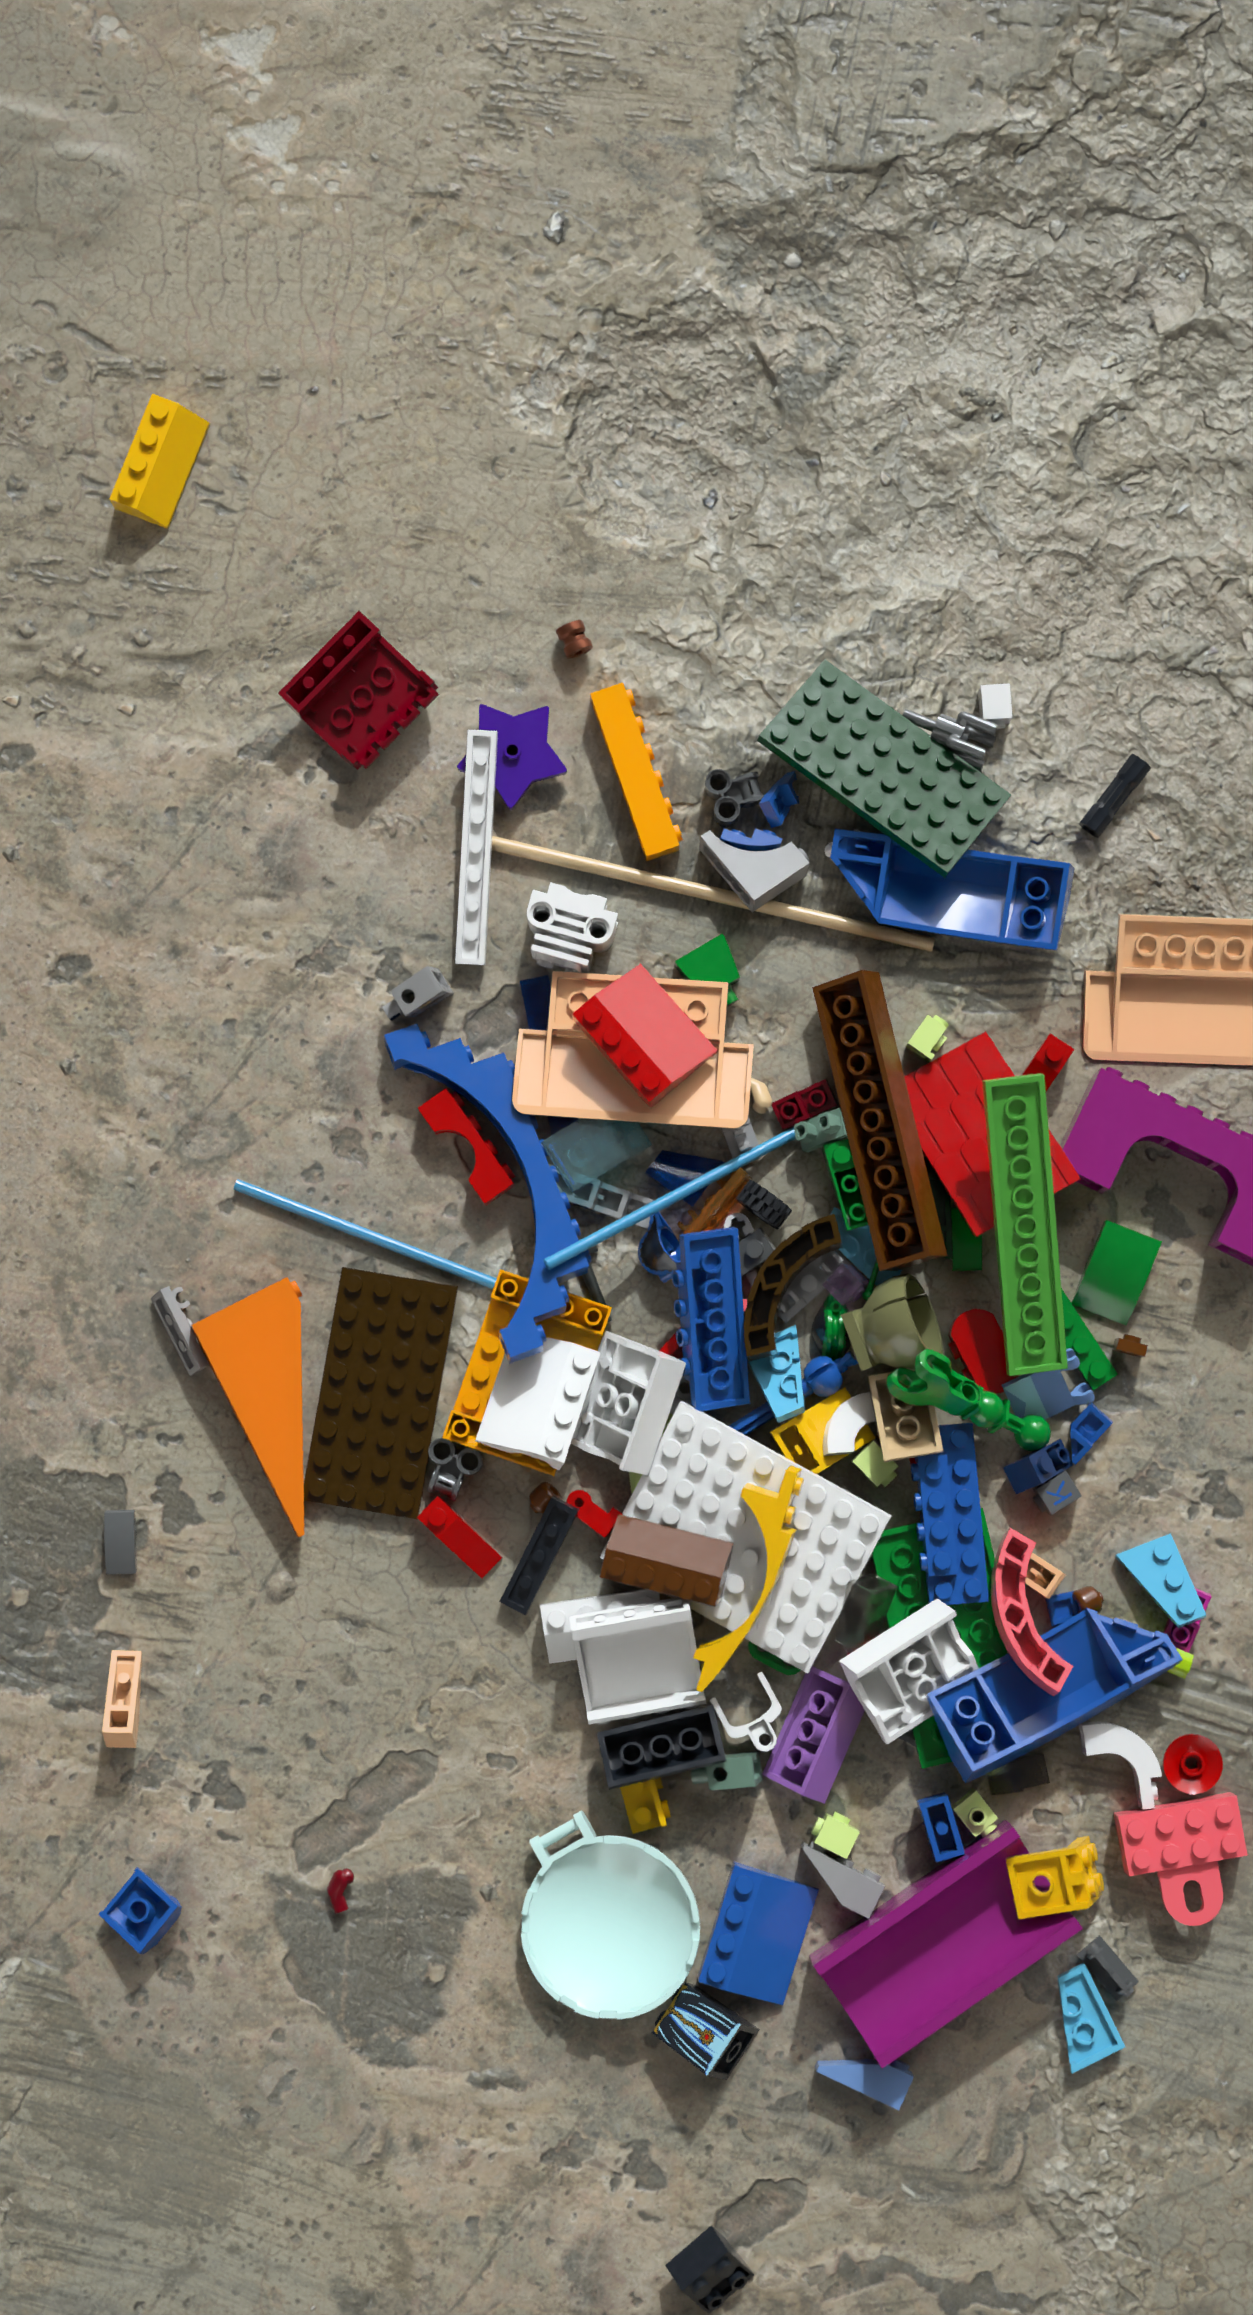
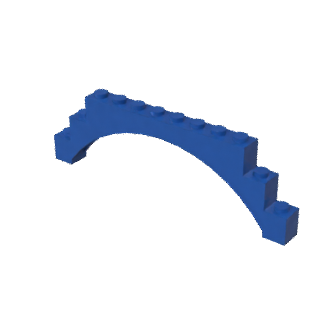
M418 1024L385 1034L384 1044L394 1070L405 1068L423 1074L446 1085L467 1099L499 1131L512 1150L523 1172L532 1202L535 1221L534 1260L528 1285L520 1305L508 1326L499 1330V1339L509 1364L543 1352V1342L547 1341L542 1325L536 1326L535 1323L566 1311V1302H569V1297L565 1286H559L558 1284L588 1273V1263H591L592 1259L589 1250H586L550 1270L544 1264L543 1259L579 1241L578 1236L581 1235V1231L576 1219L571 1220L567 1209H570V1203L566 1193H560L556 1184L560 1182L557 1170L554 1165L549 1166L546 1156L549 1155L547 1145L544 1139L539 1140L535 1130L538 1129V1123L535 1115L522 1114L513 1105L515 1065L512 1060L507 1061L504 1053L471 1064L474 1062L472 1051L469 1045H463L461 1038L430 1048L431 1044L426 1031H420Z

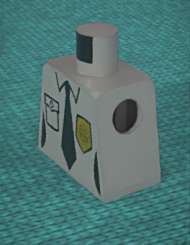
M426 966L391 990L395 999L384 1005L383 1010L391 1021L403 1014L414 1018L453 995L454 992L440 969ZM414 993L415 999L411 1003L410 997Z

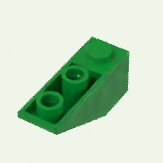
M845 1139L823 1145L822 1153L847 1231L869 1225L849 1140Z

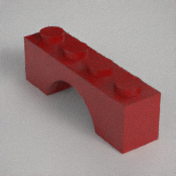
M445 1088L419 1106L418 1110L436 1135L454 1133L470 1142L474 1148L476 1161L468 1181L485 1206H487L514 1187L512 1179L516 1176L506 1162L500 1165L495 1155L499 1152L490 1139L483 1141L478 1134V1131L482 1128L473 1115L467 1118L461 1108L465 1104L457 1092L454 1091L450 1094L448 1089Z

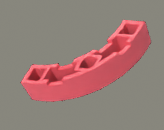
M1010 1528L1004 1534L998 1547L991 1576V1601L995 1623L1008 1653L1017 1666L1038 1687L1051 1696H1055L1060 1692L1073 1666L1058 1656L1042 1640L1034 1626L1025 1594V1578L1036 1542Z

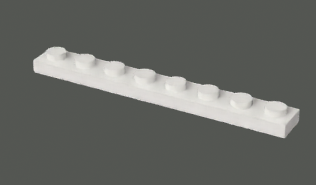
M468 730L455 964H486L498 742L497 731Z

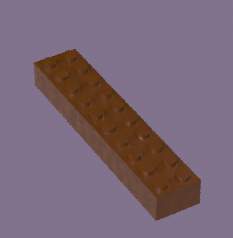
M860 970L812 987L879 1271H898L945 1257L947 1252L880 974L875 971Z

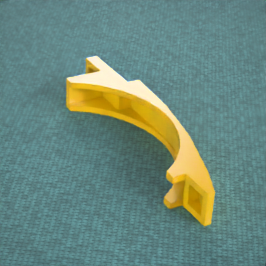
M789 1466L786 1469L779 1493L749 1483L742 1489L741 1497L756 1516L765 1539L767 1550L766 1580L755 1609L742 1625L722 1638L701 1644L695 1650L693 1658L704 1662L696 1691L702 1692L725 1667L754 1626L779 1579L796 1533L795 1529L785 1525H790L794 1517L796 1507L791 1505L794 1495H800L804 1479L800 1478L802 1469Z

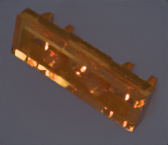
M739 1168L737 1171L730 1173L731 1178L728 1181L717 1180L716 1182L722 1189H719L716 1194L711 1195L706 1200L699 1216L695 1211L688 1210L687 1213L693 1218V1222L690 1225H684L680 1221L677 1223L678 1227L684 1232L683 1234L715 1230L737 1205L738 1201L735 1198L746 1183L752 1180L749 1174L742 1168Z

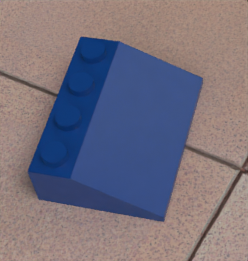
M733 1861L699 1969L698 1982L724 1991L783 2005L819 1889Z

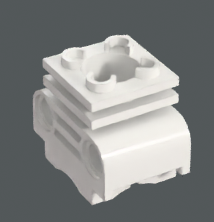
M550 882L547 893L533 890L527 908L529 928L535 934V945L532 944L531 947L532 959L537 960V965L550 969L553 968V965L566 968L565 972L589 973V963H592L593 952H604L613 943L618 922H616L618 913L607 911V898L594 894H577L565 886ZM539 914L549 916V919L545 922L535 920ZM599 929L603 930L606 934L602 938H595L591 933Z

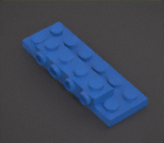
M729 1227L680 1234L681 1262L676 1263L677 1270L672 1272V1282L674 1287L678 1288L679 1299L674 1301V1311L676 1316L680 1317L681 1329L676 1331V1340L678 1345L682 1347L683 1358L679 1360L686 1363L682 1376L690 1383L691 1406L701 1412L749 1404L750 1395L747 1353L744 1342V1308L738 1228Z
M973 1423L938 1425L943 1452L915 1457V1463L911 1464L912 1481H917L918 1493H914L915 1511H920L921 1523L916 1524L918 1541H923L924 1553H919L920 1570L925 1571L928 1604L935 1599H939L946 1605L988 1602L989 1595Z

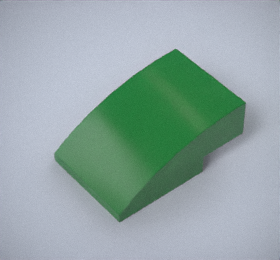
M1104 1221L1072 1299V1305L1126 1326L1145 1286L1162 1241L1111 1221Z

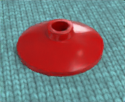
M1185 1734L1173 1740L1167 1747L1163 1756V1770L1169 1783L1177 1790L1187 1794H1200L1210 1790L1220 1779L1223 1770V1759L1218 1747L1207 1737L1199 1734ZM1193 1757L1196 1760V1765L1194 1768L1189 1769L1186 1766V1761L1188 1758Z

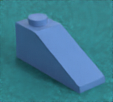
M876 2059L817 2061L815 2065L816 2072L897 2110L900 2109L914 2078L912 2072L908 2070L910 2066L898 2059L883 2069Z

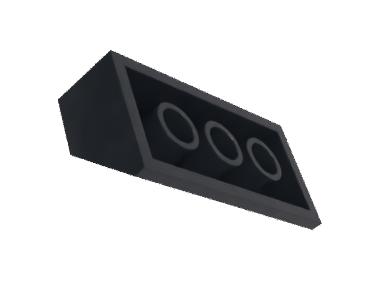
M713 1705L597 1732L609 1790L727 1762Z

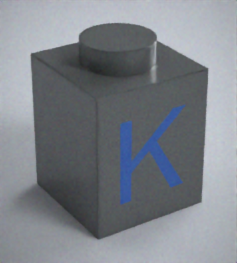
M1063 1471L1035 1487L1033 1491L1036 1495L1032 1499L1041 1513L1046 1510L1049 1515H1052L1082 1495L1067 1471Z

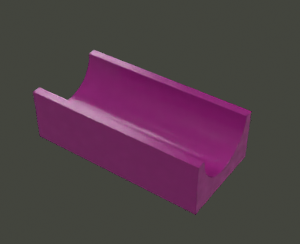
M1006 1819L996 1825L997 1827L985 1837L981 1836L964 1848V1855L947 1859L875 1909L869 1919L866 1917L862 1918L809 1955L814 1968L839 2000L882 2069L1083 1929L1070 1911L1018 1919L1006 1859L1030 1853L1015 1828ZM1040 1875L1035 1878V1886L1038 1890L1045 1892L1050 1889V1883L1045 1876Z

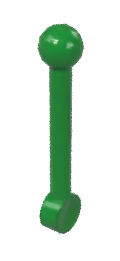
M877 1258L867 1290H864L862 1293V1298L865 1301L872 1294L878 1275L879 1266Z

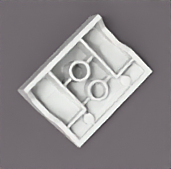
M604 1331L598 1349L600 1355L571 1444L588 1453L619 1464V1469L623 1471L648 1475L686 1363L661 1351L609 1331Z
M546 1337L547 1341L543 1342V1352L509 1364L506 1354H504L475 1441L508 1453H522L543 1460L554 1469L560 1470L565 1462L600 1352L571 1342Z
M935 1599L840 1660L851 1688L885 1744L891 1743L933 1715L926 1697L927 1693L979 1669L973 1653L962 1641L953 1621L957 1616L956 1612L939 1599Z

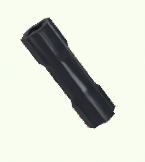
M1131 754L1098 801L1092 805L1079 823L1081 828L1091 836L1099 838L1132 791L1138 787L1150 771V765L1139 756Z

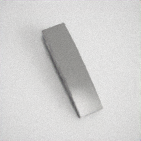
M555 1166L560 1182L556 1183L560 1193H566L569 1203L619 1220L654 1201L653 1199L634 1194L631 1191L603 1183L600 1180ZM650 1217L636 1223L635 1226L648 1230Z

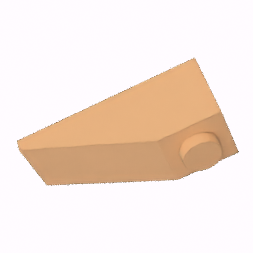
M112 1650L102 1729L106 1747L136 1748L140 1713L142 1651Z

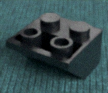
M712 2225L665 2265L681 2291L707 2314L720 2308L727 2298L743 2288L747 2281L755 2275L726 2238Z

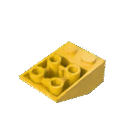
M846 1387L769 1432L784 1457L818 1474L849 1455L824 1456L823 1435L827 1422L840 1404L852 1398ZM868 1424L858 1430L855 1438V1450L875 1439Z

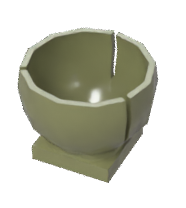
M908 1273L891 1277L876 1286L863 1308L841 1315L861 1371L883 1363L896 1368L902 1367L915 1370L916 1355L923 1350L932 1349L943 1355L942 1335L936 1314L927 1294H924L925 1290L916 1277Z

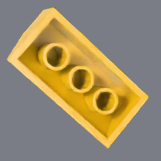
M152 394L109 498L114 509L168 529L210 423L179 403Z

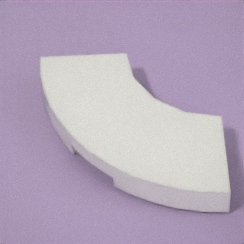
M870 1392L856 1395L837 1407L825 1427L823 1435L824 1456L851 1454L855 1451V1438L858 1430L864 1425L875 1421Z

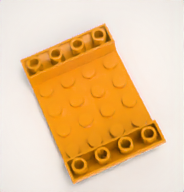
M500 1269L491 1294L488 1310L442 1438L555 1476L557 1469H554L543 1460L522 1453H508L475 1441L505 1354L499 1339V1330L506 1328L520 1305L529 1281L525 1277ZM567 1292L569 1302H566L567 1306L564 1313L535 1323L536 1326L542 1325L547 1338L571 1342L598 1351L612 1307Z

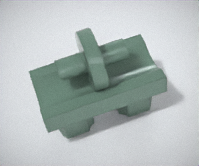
M841 1107L794 1125L796 1140L801 1142L802 1151L807 1153L821 1148L823 1145L838 1142L848 1137Z

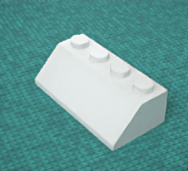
M640 1589L541 1604L540 1610L549 1664L577 1660L571 1633L570 1616L660 1601L659 1592Z

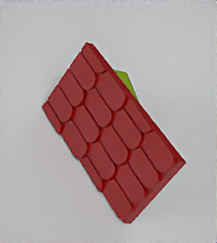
M987 1032L974 1037L904 1076L922 1152L975 1237L994 1227L982 1080L1015 1076ZM1049 1130L1053 1191L1055 1194L1081 1178Z

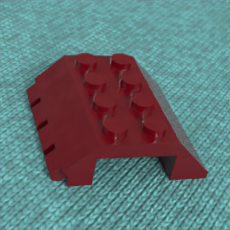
M360 611L278 692L279 696L310 729L344 761L357 770L361 766L367 769L380 756L377 750L381 748L385 751L400 735L397 729L401 727L405 730L421 714L418 708L421 706L426 709L439 695L436 691L438 686L434 680L423 670H417L381 635L380 630Z

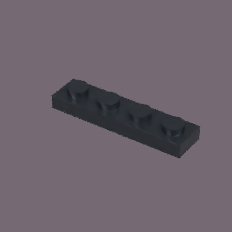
M555 1496L551 1497L499 1602L525 1616L528 1614L580 1509Z

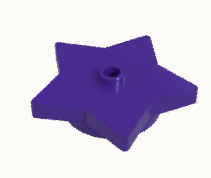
M479 705V730L498 732L495 788L509 810L515 808L534 782L567 774V768L547 742L548 706L512 716L487 705ZM517 748L518 753L511 756L507 753V750ZM466 755L457 765L458 771L463 773L466 772Z

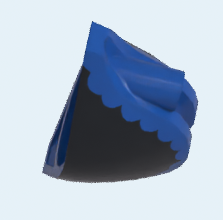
M657 1212L650 1216L648 1230L638 1246V1257L640 1263L648 1272L658 1275L660 1280L665 1283L672 1279V1272L677 1270L676 1263L681 1262L680 1243L660 1212Z

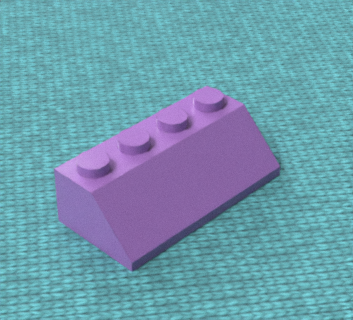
M812 1666L808 1674L805 1673L777 1738L776 1746L771 1752L762 1775L802 1796L825 1804L865 1710L848 1681Z

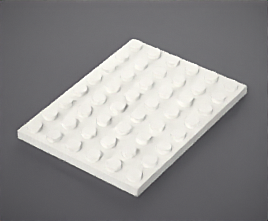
M681 1401L660 1439L649 1474H642L622 1515L734 1543L722 1600L716 1606L688 1600L691 1609L730 1631H734L748 1619L761 1597L767 1574L765 1539L756 1516L741 1497L742 1489L749 1483L779 1493L786 1469L789 1466L802 1469L800 1478L804 1479L800 1495H794L791 1505L796 1507L794 1517L790 1525H785L796 1530L779 1579L757 1621L745 1639L808 1674L892 1515ZM607 1544L600 1555V1558L603 1560Z

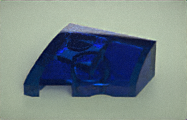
M662 1150L645 1174L671 1192L725 1162ZM708 1186L681 1200L693 1208Z

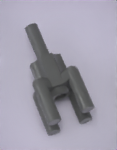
M905 709L903 716L916 726L931 731V739L943 744L978 771H982L985 764L983 758L986 749L968 741L972 739L993 747L997 738L994 736L998 727L997 724L964 711L958 714L957 720L941 714L936 721L908 709Z

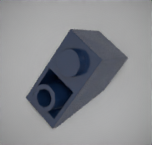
M1060 1438L1038 1451L1019 1458L1003 1467L1015 1494H1019L1044 1483L1074 1464Z

